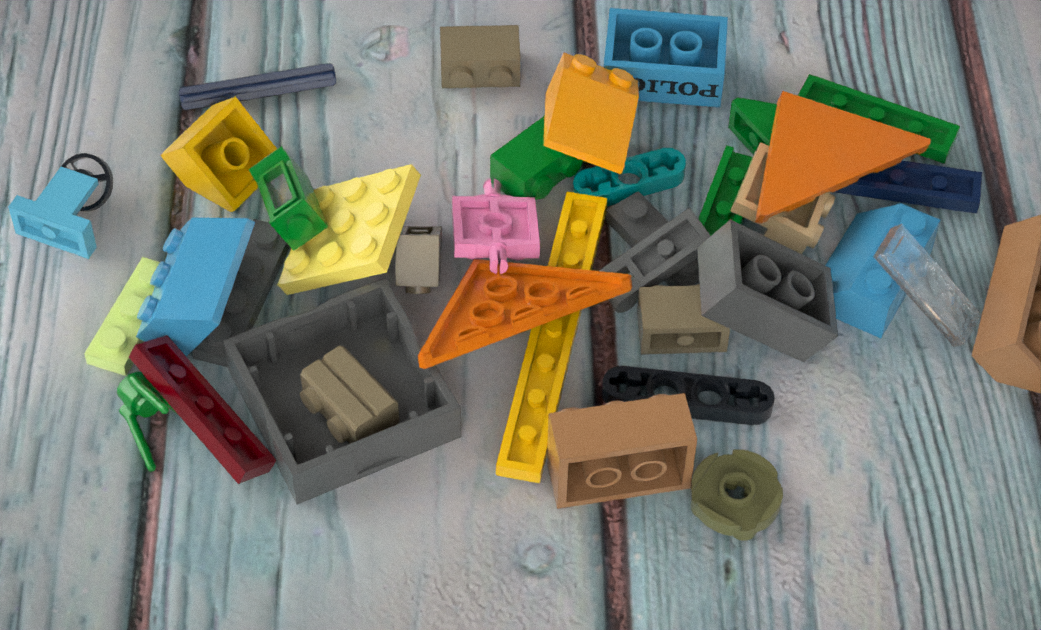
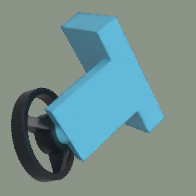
M76 154L62 164L36 201L17 195L8 206L15 233L89 259L97 248L91 220L76 215L79 211L89 212L96 210L109 199L113 189V175L108 164L100 157L92 154ZM80 159H93L101 165L105 174L94 175L88 170L77 169L73 163ZM106 181V187L101 198L94 204L83 207L99 185V182Z

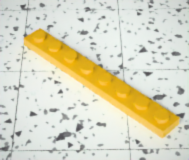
M566 192L547 266L592 270L606 214L607 198ZM582 310L531 329L496 463L497 476L535 483L541 482L547 457L549 413L558 412Z

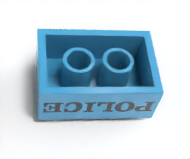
M610 8L604 68L609 70L614 68L622 69L638 80V101L721 107L725 76L728 17Z

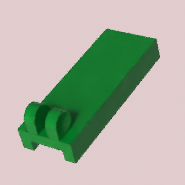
M728 145L725 147L698 218L710 236L729 220L743 225L745 219L730 210L753 157L734 152V147Z

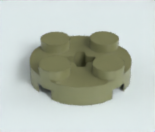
M733 449L732 454H724L719 457L718 452L709 455L697 466L692 477L690 489L691 511L707 527L718 533L733 536L741 541L750 540L755 537L757 532L769 527L778 516L783 498V489L777 479L778 473L767 459L748 450ZM738 486L745 489L743 495L745 498L733 499L725 491L726 488L735 490Z

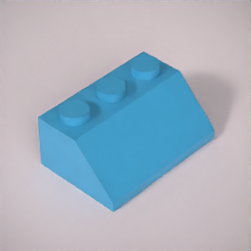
M902 203L857 213L825 265L831 268L836 319L881 339L932 252L940 219Z
M192 217L181 230L174 228L163 246V251L168 253L165 262H160L150 280V284L155 286L152 296L148 295L137 314V318L142 322L136 337L146 342L168 335L185 356L192 352L220 324L255 222L248 218Z

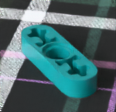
M660 148L626 158L621 174L599 166L580 171L574 177L573 192L607 198L608 207L619 203L638 191L643 196L668 190L679 186L683 182L686 159L680 151L674 148ZM631 173L637 175L640 181L634 184H626L620 181L619 177L623 174Z

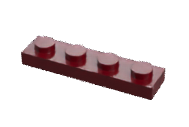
M168 335L136 344L129 355L130 360L238 484L270 472L277 461L276 458Z

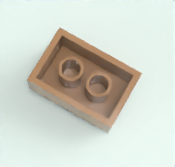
M685 393L675 395L658 394L648 399L628 402L611 401L601 406L581 409L570 407L559 412L549 413L547 466L557 509L690 489L697 436Z

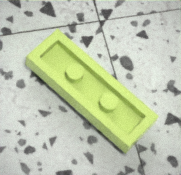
M145 257L141 258L84 353L87 364L127 376L134 364L129 358L133 347L136 344L145 342L136 337L142 322L137 318V314L148 295L152 296L155 286L150 284V280L160 262Z

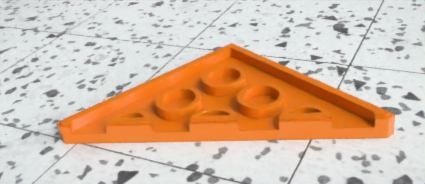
M782 91L777 102L755 222L760 224L767 222L770 217L783 211H792L812 202L815 197L829 191L833 193L857 182L859 178L865 175L883 171L901 163L904 158L913 154H921L926 151L931 139Z
M473 259L418 354L419 368L427 369L627 293L632 289V277L629 274L512 262H507L508 269L500 274L499 264H497V274H494L489 267L490 260Z

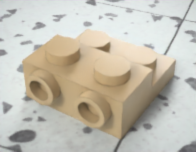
M761 142L754 153L730 210L752 222L756 220L769 146ZM829 191L815 197L808 204L789 212L783 211L770 217L767 222L757 224L767 228L764 234L765 237L802 254L807 246L814 249L824 229V226L818 224L820 217L824 219L827 217L836 196L830 194Z

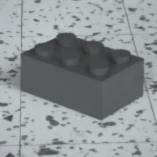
M729 220L697 247L701 315L802 362H805L838 337L831 268L733 220Z

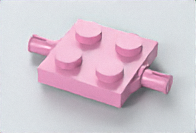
M491 179L484 182V194L452 196L454 258H468L471 260L489 258V267L494 274H497V264H499L500 274L506 272L508 269L507 258L512 260L539 258L540 238L535 197H513L501 194V184L496 179H494L493 188Z

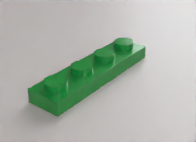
M811 74L808 75L798 94L800 97L929 138L931 142L926 151L917 155L945 164L960 129L959 125Z

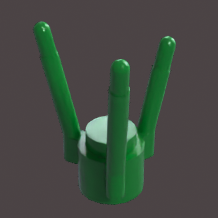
M134 372L126 376L117 387V395L124 403L120 407L119 413L127 421L147 469L153 472L156 470V464L136 417L139 415L147 418L154 415L158 410L162 414H167L169 408L174 412L175 410L142 372Z

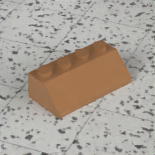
M1041 215L1004 226L973 346L972 357L996 382L1040 394Z

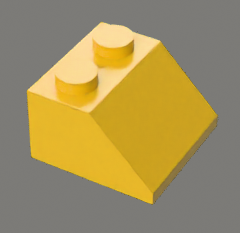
M235 96L212 105L160 156L187 188L229 212H234L258 188L257 182L248 169L277 148Z

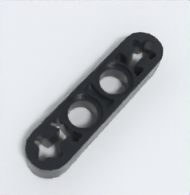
M631 366L613 367L604 374L602 379L601 393L605 404L611 401L628 402L648 399L655 395L653 391L656 388L668 386L673 388L677 394L685 393L691 418L699 420L760 425L771 417L775 400L774 392L770 386L764 382L750 379ZM618 384L627 385L625 393L617 392ZM641 385L646 386L645 396H640ZM704 391H713L722 400L715 405H707L701 402L697 396ZM730 395H735L734 406L729 405ZM749 398L758 399L759 406L751 407Z

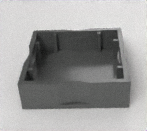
M386 278L331 298L305 313L279 318L223 340L229 373L270 453L276 458L277 461L275 463L297 505L461 437V407L436 365L427 369L419 368L418 354L422 348L414 335L410 319ZM339 345L344 346L398 402L399 423L351 444L347 440L343 443L338 442L328 429L327 419L320 412L312 414L305 407L300 397V392L302 391L300 374L302 369L318 359L322 360L325 354Z

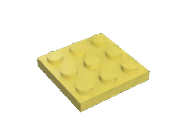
M410 164L314 189L328 227L295 251L291 248L284 262V268L277 285L286 295L387 273L421 174Z

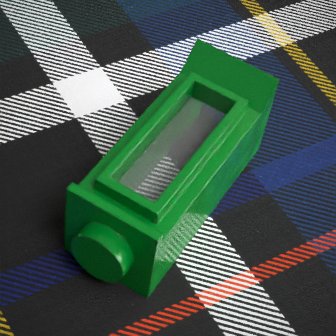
M282 146L248 169L259 187L270 218L269 224L293 251L328 227L309 177Z

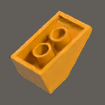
M563 52L545 93L543 146L621 174L626 162L639 99L638 80L622 69L614 68L609 70L601 67L588 56L582 54H575L573 56Z

